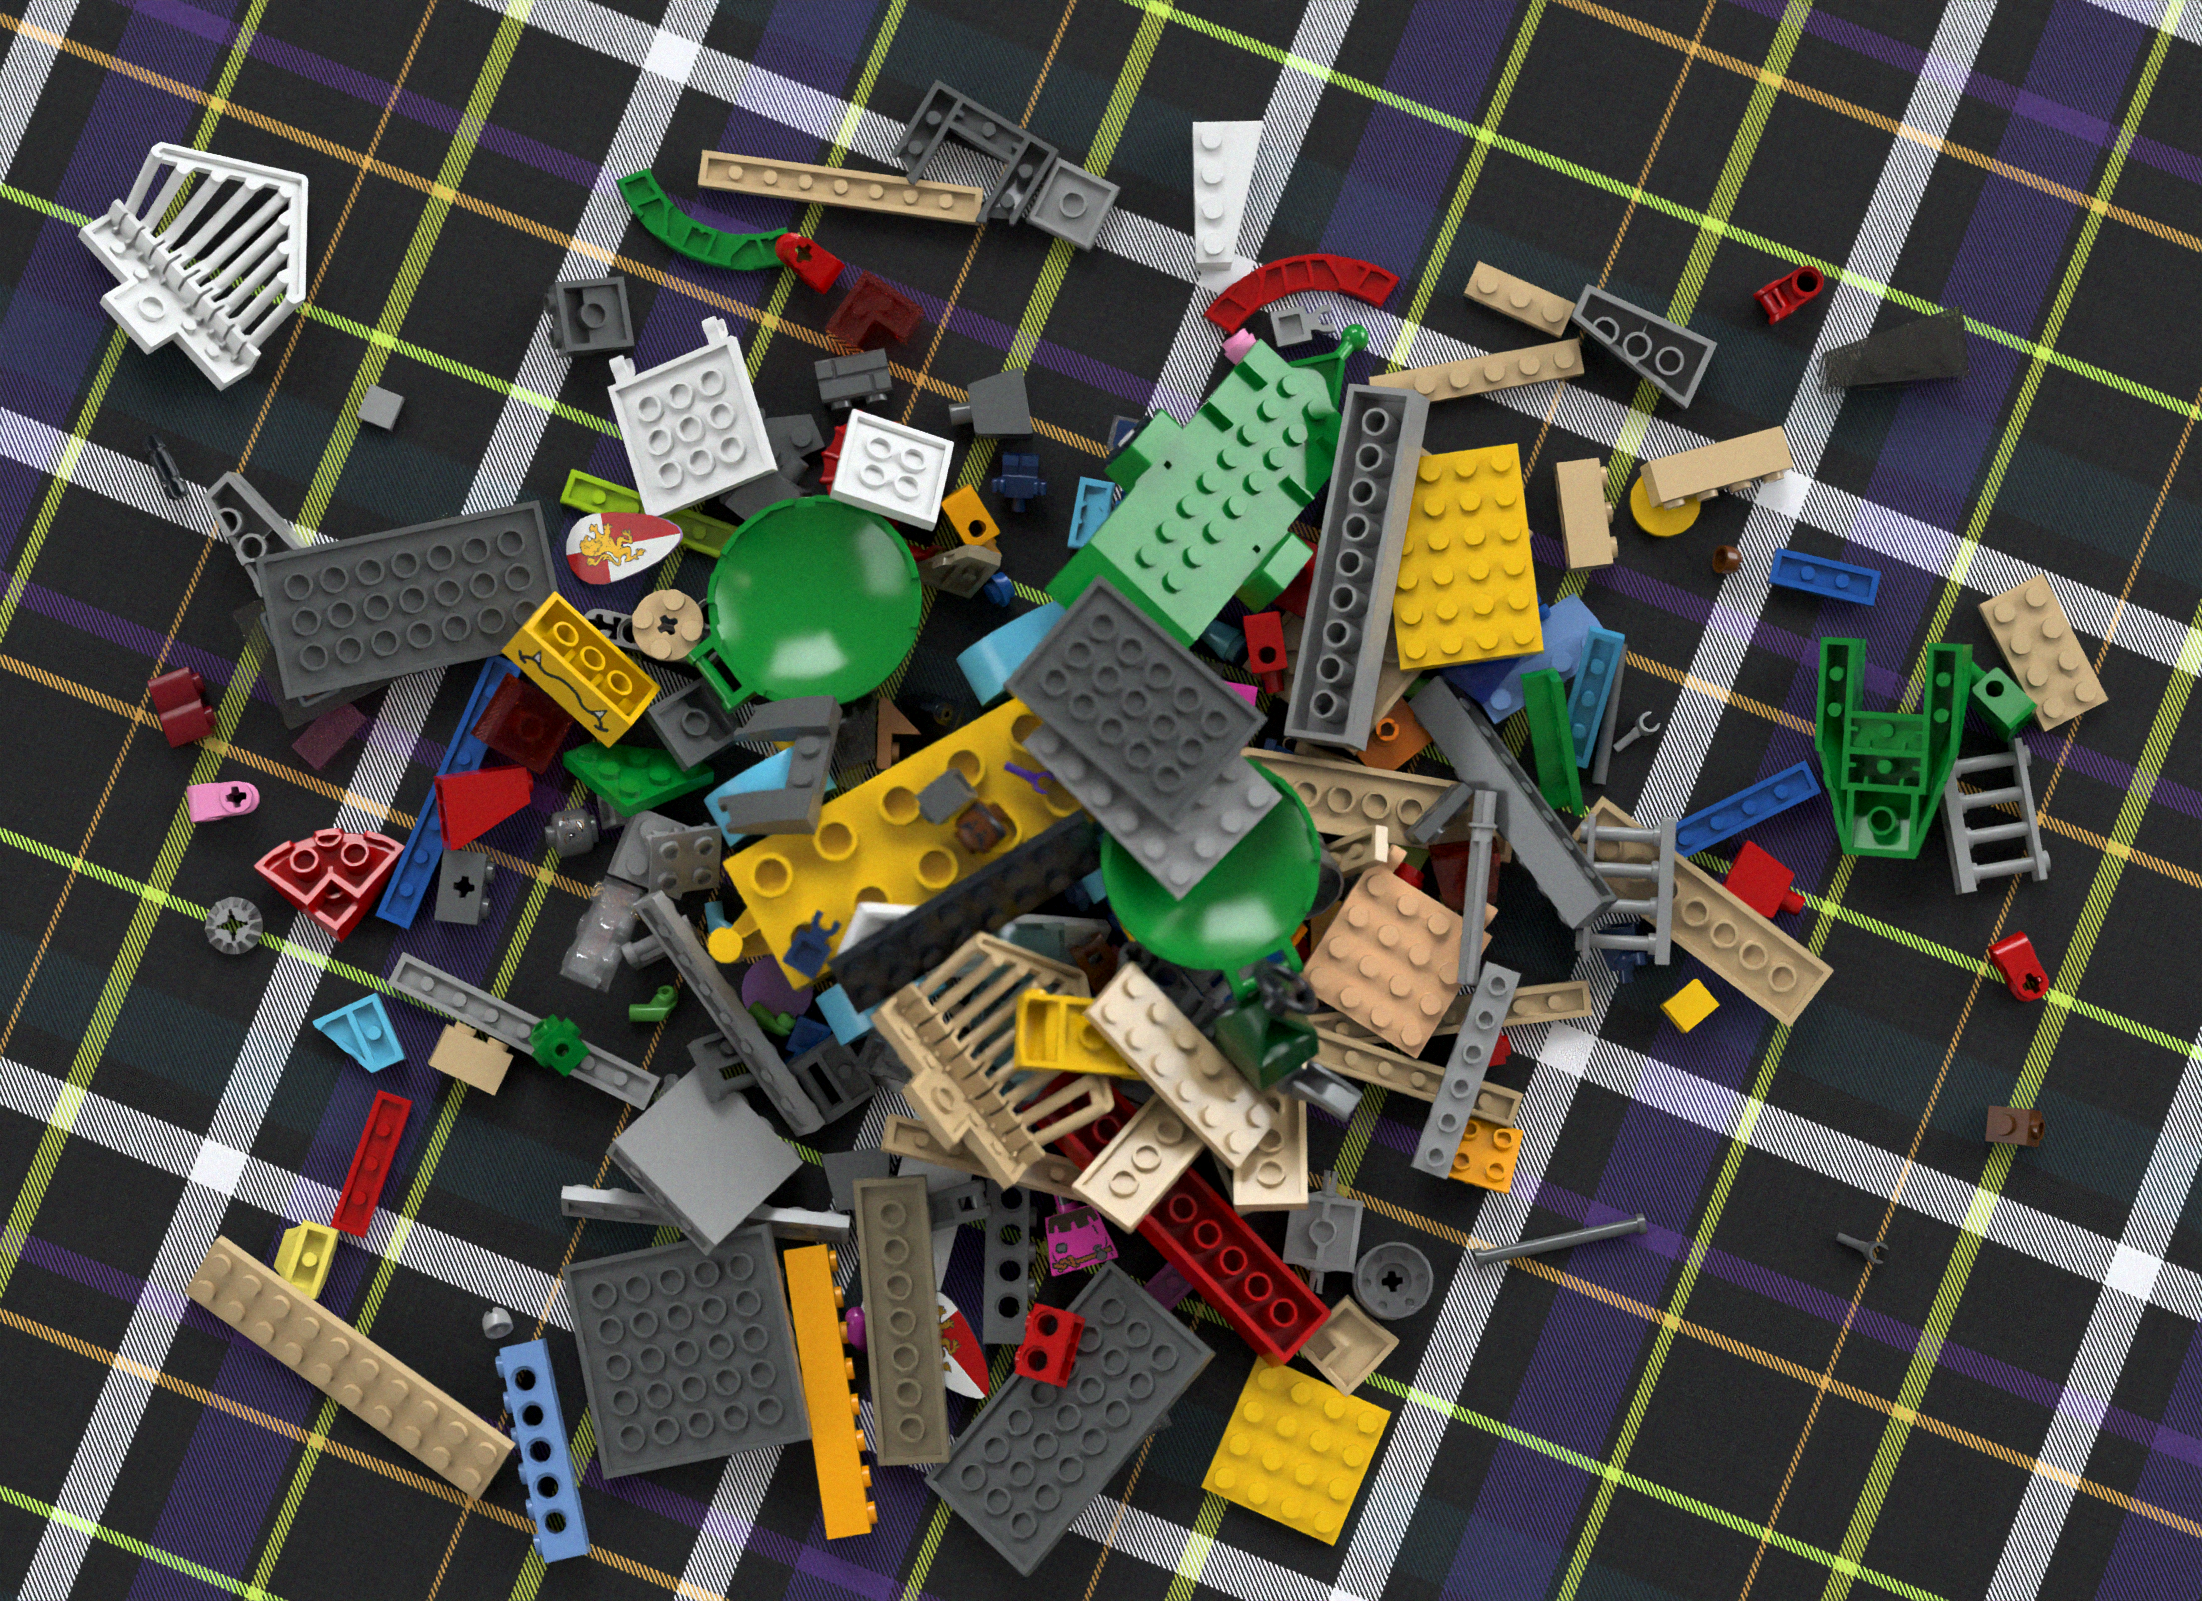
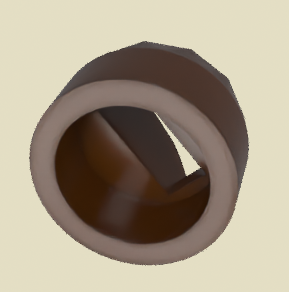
M1718 546L1712 559L1714 571L1728 575L1740 570L1739 562H1743L1741 552L1732 546Z

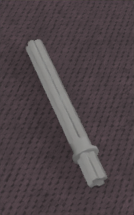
M1475 790L1473 820L1468 822V826H1472L1457 974V982L1461 985L1475 986L1479 981L1493 828L1497 829V825H1494L1497 792Z

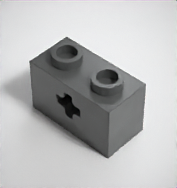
M444 848L434 920L482 927L483 919L488 920L491 909V898H486L487 884H493L495 878L496 864L491 862V855L461 850L451 851ZM467 878H469V883L474 885L475 889L474 892H468L466 898H464V893L458 891L459 884H465Z

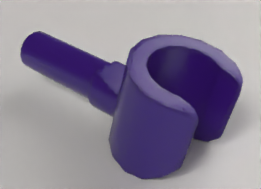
M1009 761L1004 766V770L1031 783L1033 790L1039 794L1049 793L1041 790L1037 785V781L1041 776L1055 781L1053 775L1048 772H1038L1036 774Z

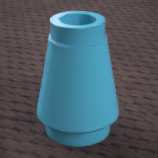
M1213 619L1199 636L1223 661L1228 659L1232 663L1236 662L1247 647L1246 637L1243 636L1244 631L1216 619Z

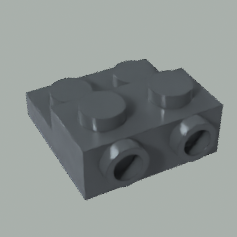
M624 276L555 282L548 288L549 293L544 294V310L547 315H552L554 328L549 330V342L553 350L558 349L559 358L594 355L596 352L631 349L635 346Z
M703 676L648 708L643 714L684 773L706 759L709 761L734 746L738 741H735L733 734L738 727L741 728L738 719L733 714H727L723 709L720 697Z

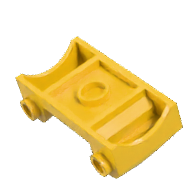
M1027 989L1017 997L1014 1070L1047 1073L1065 1071L1120 1076V1079L1145 1081L1082 1015L1095 999L1048 995L1047 991L1042 989Z

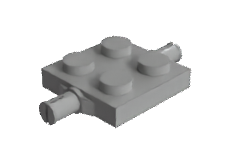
M1324 1170L1322 1190L1308 1193V1210H1289L1282 1258L1284 1263L1301 1265L1310 1270L1308 1288L1314 1293L1315 1280L1317 1279L1315 1293L1322 1294L1325 1272L1338 1270L1354 1273L1364 1201L1346 1199L1336 1194L1339 1172L1332 1171L1331 1184L1329 1185L1331 1172L1329 1170Z

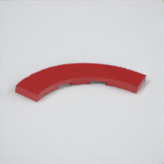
M1334 254L1292 256L1261 266L1236 283H1233L1211 304L1203 314V317L1230 336H1233L1250 316L1266 305L1286 296L1311 291H1329L1350 295L1380 309L1400 278L1384 268L1360 259L1356 260Z

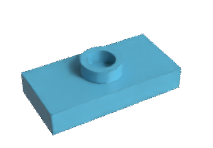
M1080 477L1067 548L1080 550L1110 515L1115 483Z

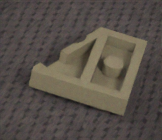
M967 544L917 562L916 565L922 584L971 598L1000 567L1001 554L990 551L983 546Z

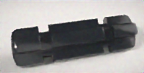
M154 433L145 437L141 444L145 452L151 455L149 459L161 483L166 485L164 489L168 497L173 501L185 497L188 494V489L181 479L179 480L180 474L169 452L163 449L165 444L161 436Z

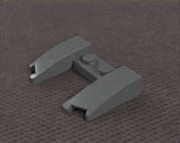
M936 79L892 151L891 156L893 159L902 158L911 172L906 175V179L915 186L950 131L1008 164L976 217L975 222L986 225L987 218L1009 220V226L1014 227L1048 175L1056 157H1058L1059 150Z
M834 695L790 698L754 706L752 709L754 715L743 728L738 727L735 730L733 737L735 741L795 742L785 789L753 791L719 797L718 805L721 812L728 811L731 819L725 825L726 830L729 834L815 835L842 709Z

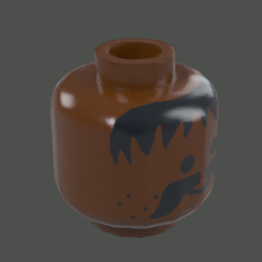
M977 800L955 820L957 831L954 833V836L970 854L975 855L978 852L987 855L1009 835V828L1005 822L1009 816L995 801L989 805L984 801Z

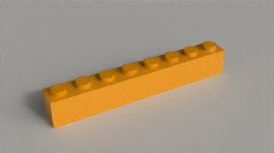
M828 1243L785 1250L783 1253L806 1402L814 1436L812 1442L827 1540L871 1533L872 1524L878 1523L875 1502H868L866 1492L867 1487H872L869 1465L862 1466L860 1452L866 1451L864 1430H857L855 1416L861 1415L858 1393L851 1394L849 1380L855 1379L853 1358H846L844 1344L850 1343L847 1339L848 1325L847 1321L840 1322L838 1308L844 1307L843 1292L841 1286H835L833 1272L839 1271L836 1250L829 1251Z

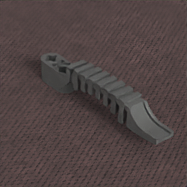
M1131 941L1123 945L1118 956L1117 973L1126 963L1135 962L1224 1058L1228 1056L1217 1044L1214 1020L1228 1010L1222 1007L1219 1013L1215 1012L1216 1000L1210 996H1207L1206 999L1200 996V993L1178 965L1158 957L1137 941ZM1168 979L1173 984L1165 987L1159 985L1156 981ZM1311 1059L1307 1063V1070L1301 1065L1273 1084L1277 1087V1092L1282 1095L1287 1093L1294 1100H1303L1315 1104L1346 1123L1349 1115L1363 1098V1093Z

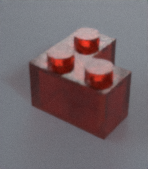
M865 269L826 325L825 330L829 337L854 354H857L876 326L906 346L926 316L922 307Z

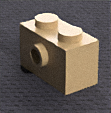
M457 1021L454 1027L446 1024L428 1064L495 1096L514 1057L506 1052L509 1045L492 1037H489L487 1042L474 1037L477 1030Z

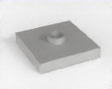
M1056 157L1026 218V222L1090 253L1120 192V187Z

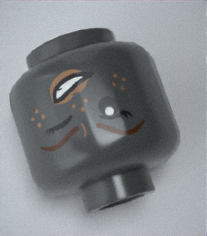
M583 808L553 813L550 821L551 826L544 827L548 848L555 847L560 857L589 853L593 850L594 843L599 842L594 815H588L587 811Z

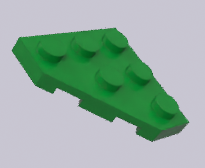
M590 742L563 753V766L625 818L711 784L714 780V770L704 762L684 773L668 750L612 744L608 748L603 743Z

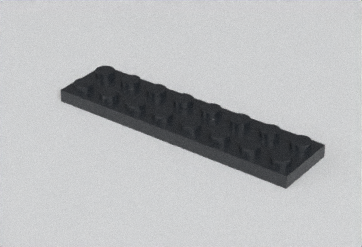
M1079 809L827 961V964L859 1015L901 988H904L910 982L915 981L945 963L970 938L982 932L991 935L1100 869L1101 845L1087 817Z

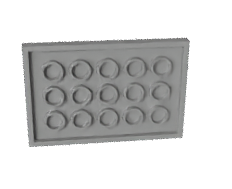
M1044 722L1022 743V746L1177 901L1282 798L1238 753L1176 827L1170 831Z

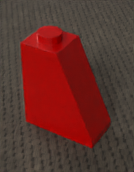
M512 764L434 776L442 847L451 851L458 850L529 804L530 793L534 790L530 771L527 772L525 766Z

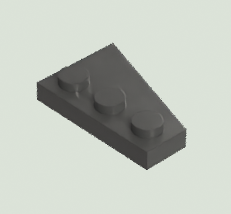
M811 414L765 418L763 421L775 463L781 468L791 454L803 459L826 449Z

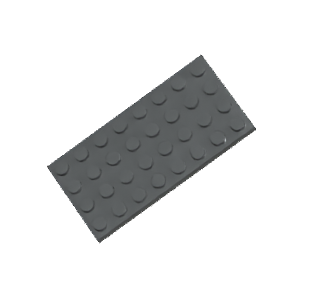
M539 500L254 558L285 700L504 654L501 650L530 616L554 591L559 594Z
M1108 1259L1066 1309L1067 1312L1086 1318L1066 1389L1029 1379L1014 1372L951 1447V1461L949 1463H937L924 1479L942 1499L1026 1577H1029L1216 1355L1210 1347L1111 1259ZM1057 1321L1047 1332L1048 1336L1053 1335L1057 1331ZM1046 1354L1041 1355L1037 1360L1036 1366L1038 1371L1043 1370L1047 1365L1048 1358Z

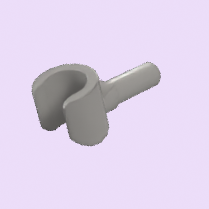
M1645 712L1638 717L1635 727L1630 730L1631 732L1613 745L1617 752H1620L1641 735L1649 736L1659 728L1660 722L1652 729L1646 728L1643 724V719L1652 712Z

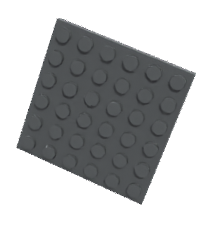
M770 1223L731 1231L708 1256L689 1239L561 1266L604 1480L807 1440L814 1437Z

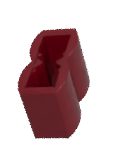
M187 666L147 681L171 748L179 749L217 735L214 726L219 725V720L213 706H206L202 693L207 691V687L200 671L194 673L193 668Z

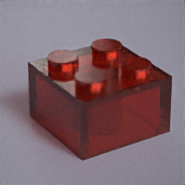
M507 672L471 734L488 746L543 775L576 718L551 696Z

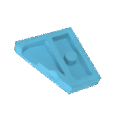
M374 993L312 1021L318 1030L325 1033L371 1073H376L407 1059L378 993Z

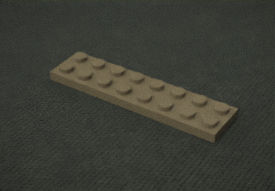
M927 1174L855 1178L853 1180L878 1466L949 1463L951 1461V1446Z

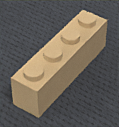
M1778 426L1651 460L1641 466L1640 471L1651 508L1663 506L1665 511L1684 506L1685 499L1697 497L1698 502L1718 497L1717 491L1730 488L1731 493H1736L1751 488L1750 482L1763 479L1764 484H1769L1785 478L1783 473L1794 467L1783 428Z

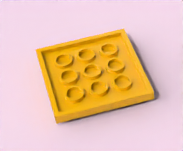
M1258 1355L1201 1488L1334 1546L1391 1412L1350 1394L1346 1397L1338 1388L1286 1365L1272 1369Z

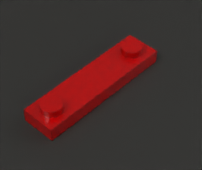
M378 1090L330 1227L366 1238L414 1101Z

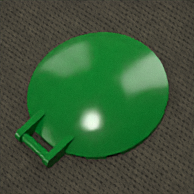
M815 495L797 499L788 498L774 503L745 521L722 548L721 556L710 577L707 594L709 627L712 635L692 649L685 658L692 667L696 666L723 701L721 706L727 714L734 713L758 694L773 702L790 698L834 695L839 706L855 701L883 684L898 669L914 643L921 620L923 599L920 575L913 555L901 535L882 516L832 499L830 495ZM713 653H718L742 685L735 693L708 659Z
M1246 756L1242 757L1282 798L1179 901L1106 829L1101 847V871L1105 891L1113 911L1127 932L1147 950L1173 964L1198 970H1221L1237 1003L1247 999L1249 993L1259 989L1253 975L1241 981L1237 970L1280 950L1284 961L1278 964L1291 969L1297 974L1304 972L1302 962L1290 937L1301 925L1313 904L1319 885L1321 860L1316 827L1303 800L1285 779L1262 766L1260 762Z

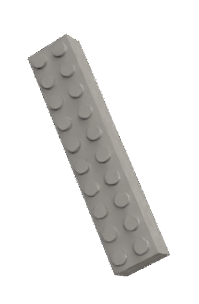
M1348 384L1284 730L1285 736L1298 742L1366 751L1430 400L1416 390Z

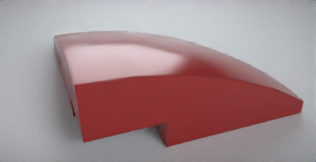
M342 828L314 831L313 837L297 843H293L290 840L286 841L265 855L253 867L256 872L299 911L342 943L386 886L399 863L405 846L387 836L366 830L365 834L345 833Z

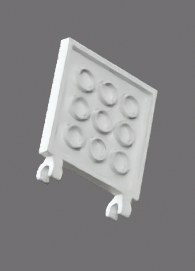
M716 316L702 321V327L709 345L638 375H635V366L631 358L624 359V356L620 355L609 360L616 384L607 388L647 515H654L660 518L666 517L778 471L737 337L728 336L724 319L717 321Z

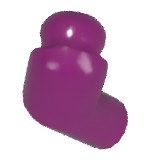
M853 1307L847 1311L845 1316L847 1323H849L847 1339L861 1353L868 1354L865 1314L862 1308Z

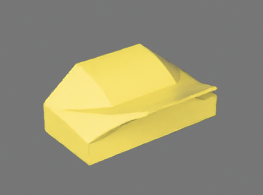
M306 1219L303 1220L300 1226L286 1229L274 1268L287 1282L311 1299L317 1300L327 1279L337 1248L340 1230Z

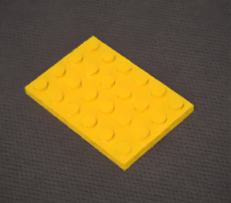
M1517 443L1422 456L1419 458L1392 605L1401 673L1545 654Z

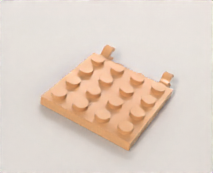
M1391 844L1386 863L1361 872L1303 966L1304 972L1298 975L1311 986L1317 998L1417 1059L1462 987L1457 982L1463 917L1393 874L1407 852ZM1487 902L1484 929L1490 924L1498 911L1497 908ZM1484 930L1481 955L1493 937Z

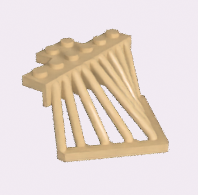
M980 932L970 938L963 947L918 987L912 981L904 988L887 997L870 1018L875 1023L878 1032L885 1036L896 1050L900 1060L913 1072L914 1076L901 1090V1093L906 1098L908 1105L918 1113L928 1126L932 1136L939 1140L945 1150L956 1144L963 1137L969 1149L974 1151L986 1166L989 1175L1005 1190L1015 1184L1028 1166L1045 1156L1046 1153L1042 1150L1041 1146L1106 1114L1113 1108L1114 1102L1108 1075L1086 1073L1085 1076L1025 1112L1017 1116L1012 1109L1019 1102L1064 1071L1037 1072L1001 1097L998 1093L1010 1078L1021 1071L1014 1070V1058L988 1078L984 1073L997 1057L1015 1043L1016 1023L974 1059L971 1058L970 1053L981 1041L1016 1012L1017 997L1027 989L1043 990L1052 982L1060 984V986L1049 995L1091 998L1087 975L1084 971ZM979 954L987 957L935 1003L930 1005L928 996L974 955ZM1002 963L1012 966L949 1021L943 1022L944 1013L995 969L1000 967ZM1027 972L1036 975V977L963 1039L957 1040L958 1033L967 1023L1014 983L1024 977ZM1090 1091L1092 1105L1035 1134H1030L1026 1129L1051 1112Z

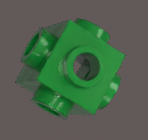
M554 1014L548 1019L539 1021L528 1039L535 1049L531 1055L543 1067L547 1069L552 1065L564 1077L591 1051L578 1037L582 1031L567 1017L561 1021Z

